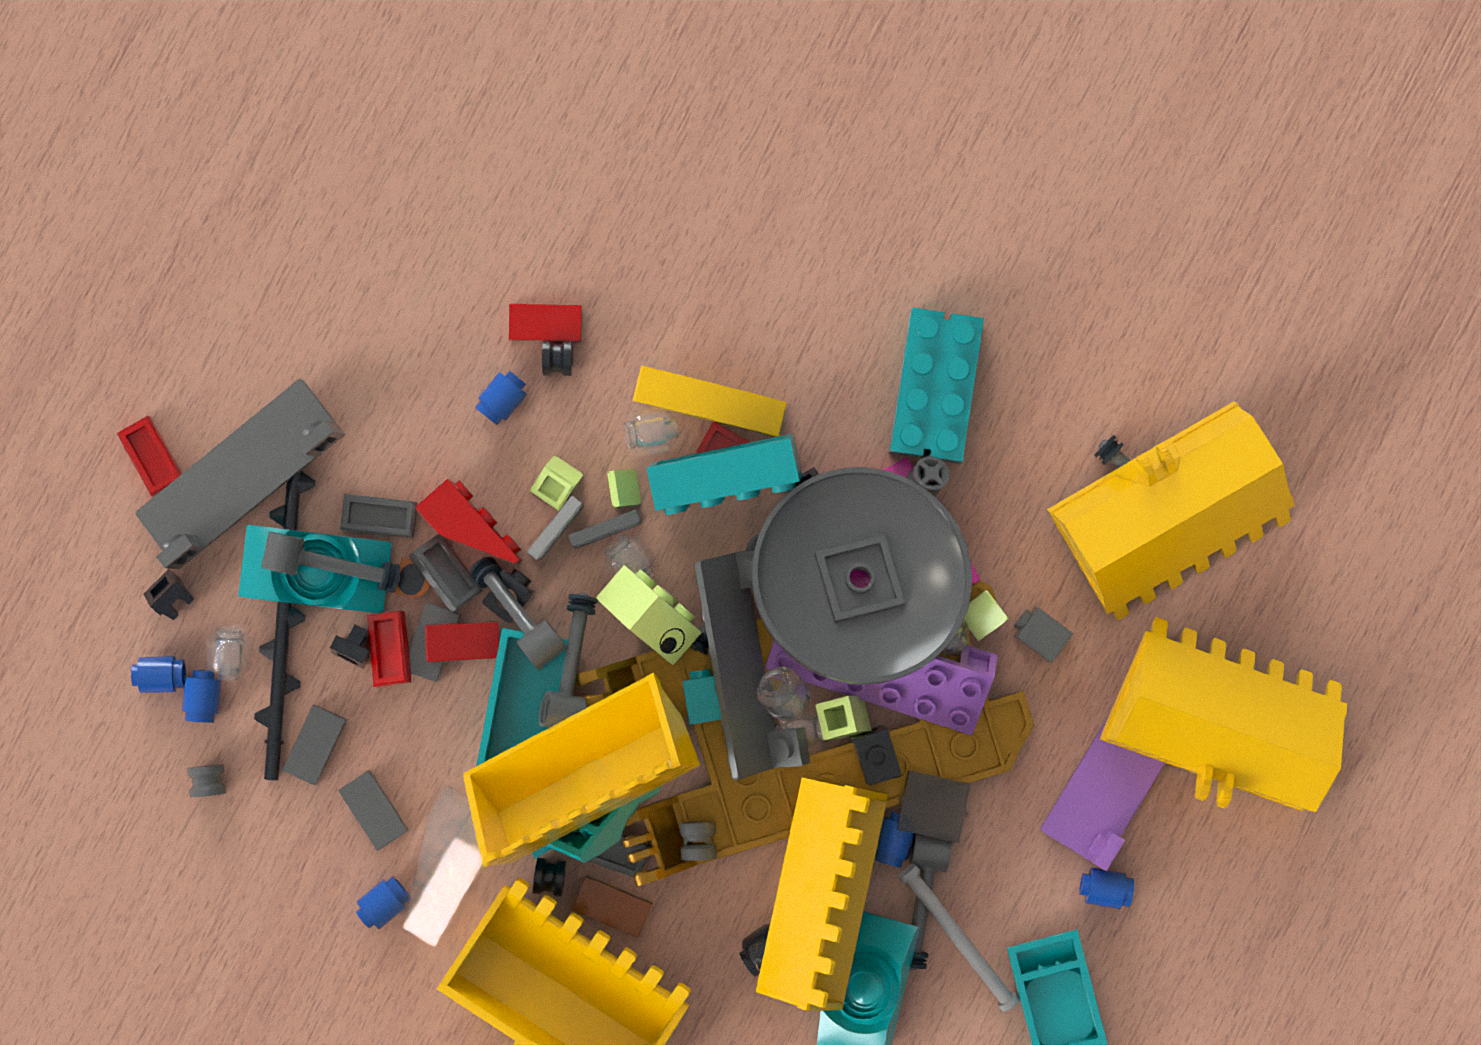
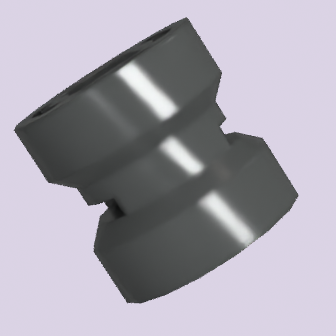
M715 821L680 822V835L684 837V845L681 847V860H710L717 858V848L713 844L712 838L716 833ZM705 841V843H692V842Z

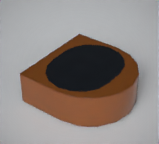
M401 558L399 564L400 581L393 593L411 598L424 596L431 588L430 583L412 560Z

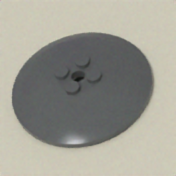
M852 467L831 470L816 475L793 488L779 501L767 517L759 533L752 559L751 577L755 603L760 617L773 639L790 657L808 670L823 677L850 684L865 685L894 681L906 677L932 662L948 646L959 630L968 609L972 589V570L968 548L962 532L949 511L935 496L914 481L901 475L875 468ZM855 570L864 571L869 577V585L864 588L855 587L850 581V573Z

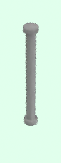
M915 864L905 868L898 875L899 880L903 884L907 883L999 1000V1008L1003 1012L1013 1008L1020 1000L1018 995L1008 990L919 876V868Z

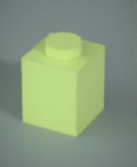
M845 696L815 704L823 740H839L872 731L865 701L860 700L858 696Z

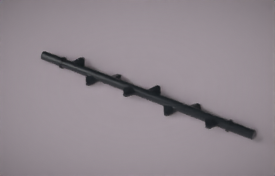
M302 470L286 482L285 504L270 511L269 518L280 524L283 529L297 531L300 494L315 487L316 480L302 472ZM277 602L275 639L259 646V653L273 661L270 706L254 713V720L268 728L267 739L264 740V743H267L265 780H279L281 744H284V741H282L285 695L300 688V681L287 673L290 628L304 622L305 614L294 608L292 603Z

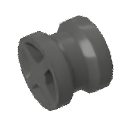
M928 456L920 459L906 478L914 481L936 497L949 481V471L943 461L936 457Z
M224 764L187 768L188 776L192 778V787L189 790L190 797L226 793V786L222 783L221 775L224 773Z

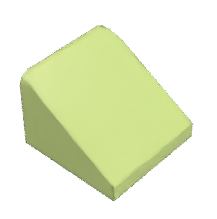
M553 456L541 471L530 492L560 511L582 479L583 474L559 457Z
M614 470L607 473L613 507L622 508L641 504L636 470Z
M985 590L969 602L963 622L979 641L1009 620V618L990 593Z

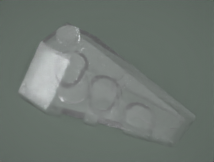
M447 784L427 816L410 895L411 899L409 900L404 929L433 946L437 944L482 867L468 797Z

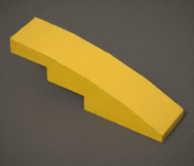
M641 366L632 400L683 415L743 428L773 437H779L787 404L785 401L646 366Z

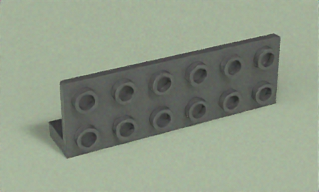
M298 379L136 511V516L163 550L156 557L164 568H182L345 435L304 380Z
M754 550L735 552L695 562L696 582L699 587L702 604V617L707 632L709 655L715 677V690L718 695L722 717L721 724L725 734L728 763L733 780H740L772 768L803 766L810 763L804 727L776 730L774 727L750 588H752L751 573Z

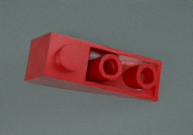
M446 479L415 507L439 535L515 564H519L522 561L517 555L521 548L508 534L503 538L493 528L497 521L484 507L479 511L469 501L473 494L460 480L454 484L450 479Z

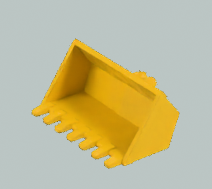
M1233 401L1053 505L1047 511L1107 614L1113 612L1115 618L1121 620L1129 615L1126 603L1138 596L1144 605L1154 601L1156 595L1153 588L1164 581H1167L1171 589L1178 587L1183 583L1180 572L1193 565L1197 573L1200 574L1210 568L1207 556L1220 549L1225 558L1237 552L1235 540L1247 534L1251 542L1261 539L1264 536L1262 524L1273 518L1279 527L1290 522L1289 509L1294 507L1295 504L1289 491L1282 461L1253 416L1242 410L1239 404Z
M1155 617L1152 622L1151 631H1146L1143 635L1099 740L1197 774L1195 799L1206 800L1211 791L1212 780L1217 781L1216 803L1220 808L1225 809L1228 807L1234 787L1298 811L1308 810L1316 813L1341 769L1344 721L1347 715V703L1341 701V683L1329 680L1326 684L1324 695L1312 691L1313 674L1309 671L1301 669L1297 674L1296 684L1289 683L1283 680L1284 663L1272 659L1268 664L1267 674L1254 670L1255 653L1253 651L1242 649L1239 654L1238 664L1225 659V641L1214 638L1211 641L1209 653L1196 649L1197 632L1195 630L1184 628L1181 633L1180 642H1176L1166 638L1168 621Z
M655 673L644 677L463 773L483 867L513 863L700 766L684 720L662 689L660 680Z
M807 778L801 779L758 978L757 993L796 1005L797 1008L805 1011L843 1009L888 794L847 785L843 787Z
M520 877L517 878L511 888L507 885L503 886L437 987L438 991L515 1040L513 1045H665L689 1007V1004L684 1001L691 992V989L683 983H678L672 993L658 985L664 971L655 965H652L645 975L632 968L631 965L636 959L637 954L627 947L624 948L618 958L606 951L604 948L609 942L610 936L602 930H598L592 940L577 932L584 920L576 913L572 912L565 923L551 915L550 913L557 902L550 896L544 895L538 906L525 898L524 895L530 884Z

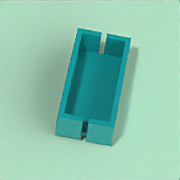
M912 307L909 313L888 453L921 458L924 449L930 450L928 456L936 457L943 462L960 464L963 462L984 318L952 313L948 320H944L945 312Z
M794 433L657 461L646 468L655 511L665 509L666 515L685 512L687 508H690L689 504L700 502L701 508L722 504L726 496L736 495L737 501L758 497V494L761 493L760 489L772 487L773 493L789 491L796 486L795 482H799L802 477Z
M502 628L476 766L548 729L539 725V710L542 699L548 690L559 692L566 650L539 671L516 643L524 636L523 631ZM561 638L567 645L568 639Z

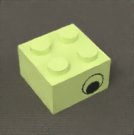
M624 565L596 599L630 631L674 665L702 633L691 623L695 616L680 603L674 607L678 601L665 589L656 585L657 583L641 569L635 574Z

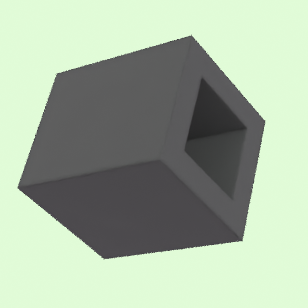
M1037 607L1032 612L1026 609L1014 624V627L1018 629L1014 637L1050 663L1054 661L1073 635L1071 631Z

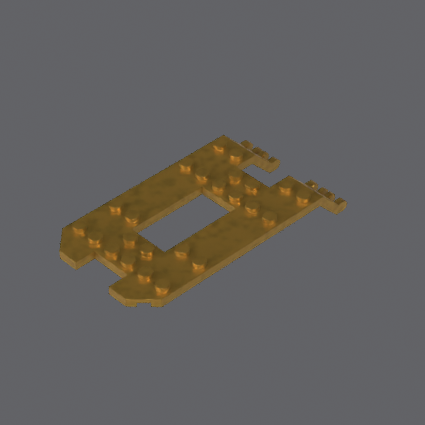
M980 580L979 583L972 586L970 601L985 590L996 601L992 586ZM762 618L757 619L756 625L768 692L803 682L766 669L765 666L774 639L767 630ZM962 622L952 641L938 656L958 662L963 644L972 646L968 633L970 630L964 622ZM689 647L674 665L654 650L579 673L576 676L575 685L581 687L602 678L606 692L582 697L585 698L586 706L655 673L660 680L662 689L682 718L688 716L682 681L690 679L689 672L710 669L711 676L714 675L708 648L707 655H704L699 651H693ZM1018 691L989 700L987 696L974 732L971 735L919 718V722L889 730L901 775L871 786L867 785L857 752L852 742L809 754L810 763L803 766L772 768L740 780H733L728 763V751L721 720L694 724L711 784L637 808L635 813L627 820L625 827L644 819L648 832L623 838L624 848L649 840L652 843L650 847L627 854L628 862L641 861L645 857L655 854L658 867L654 869H646L634 873L633 879L636 887L661 880L699 864L789 838L802 778L888 794L886 808L1010 771L1025 740L1034 727L1024 691ZM715 821L716 833L712 838L713 844L717 848V858L710 860H681V847L684 845V837L680 835V822ZM705 841L692 842V843H705Z

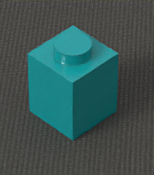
M710 669L689 672L690 679L682 681L689 724L721 720L714 675L711 676Z

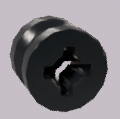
M543 340V376H550L553 372H561L564 376H572V340H565L562 344H554L551 340Z
M538 857L532 893L541 894L546 891L552 892L554 896L562 897L567 862L559 860L556 863H550L545 858Z

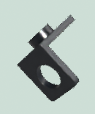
M515 568L511 573L507 570H502L500 572V579L508 589L515 592L517 601L524 607L535 592L529 587L532 581ZM490 590L483 600V605L507 623H511L513 618L506 610L501 609L497 605L496 596Z
M884 725L873 727L870 732L849 737L855 746L865 781L869 786L901 775L888 729Z

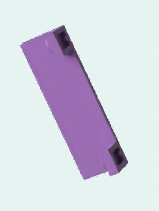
M774 640L765 667L767 670L848 696H858L860 700L971 735L974 732L994 680L998 655L963 644L958 662L937 656L932 662L906 677L885 683L864 685L835 681L814 673L796 662Z
M1108 717L1040 828L1048 836L1107 871L1125 841L1121 838V835L1165 764L1164 762L1099 740Z

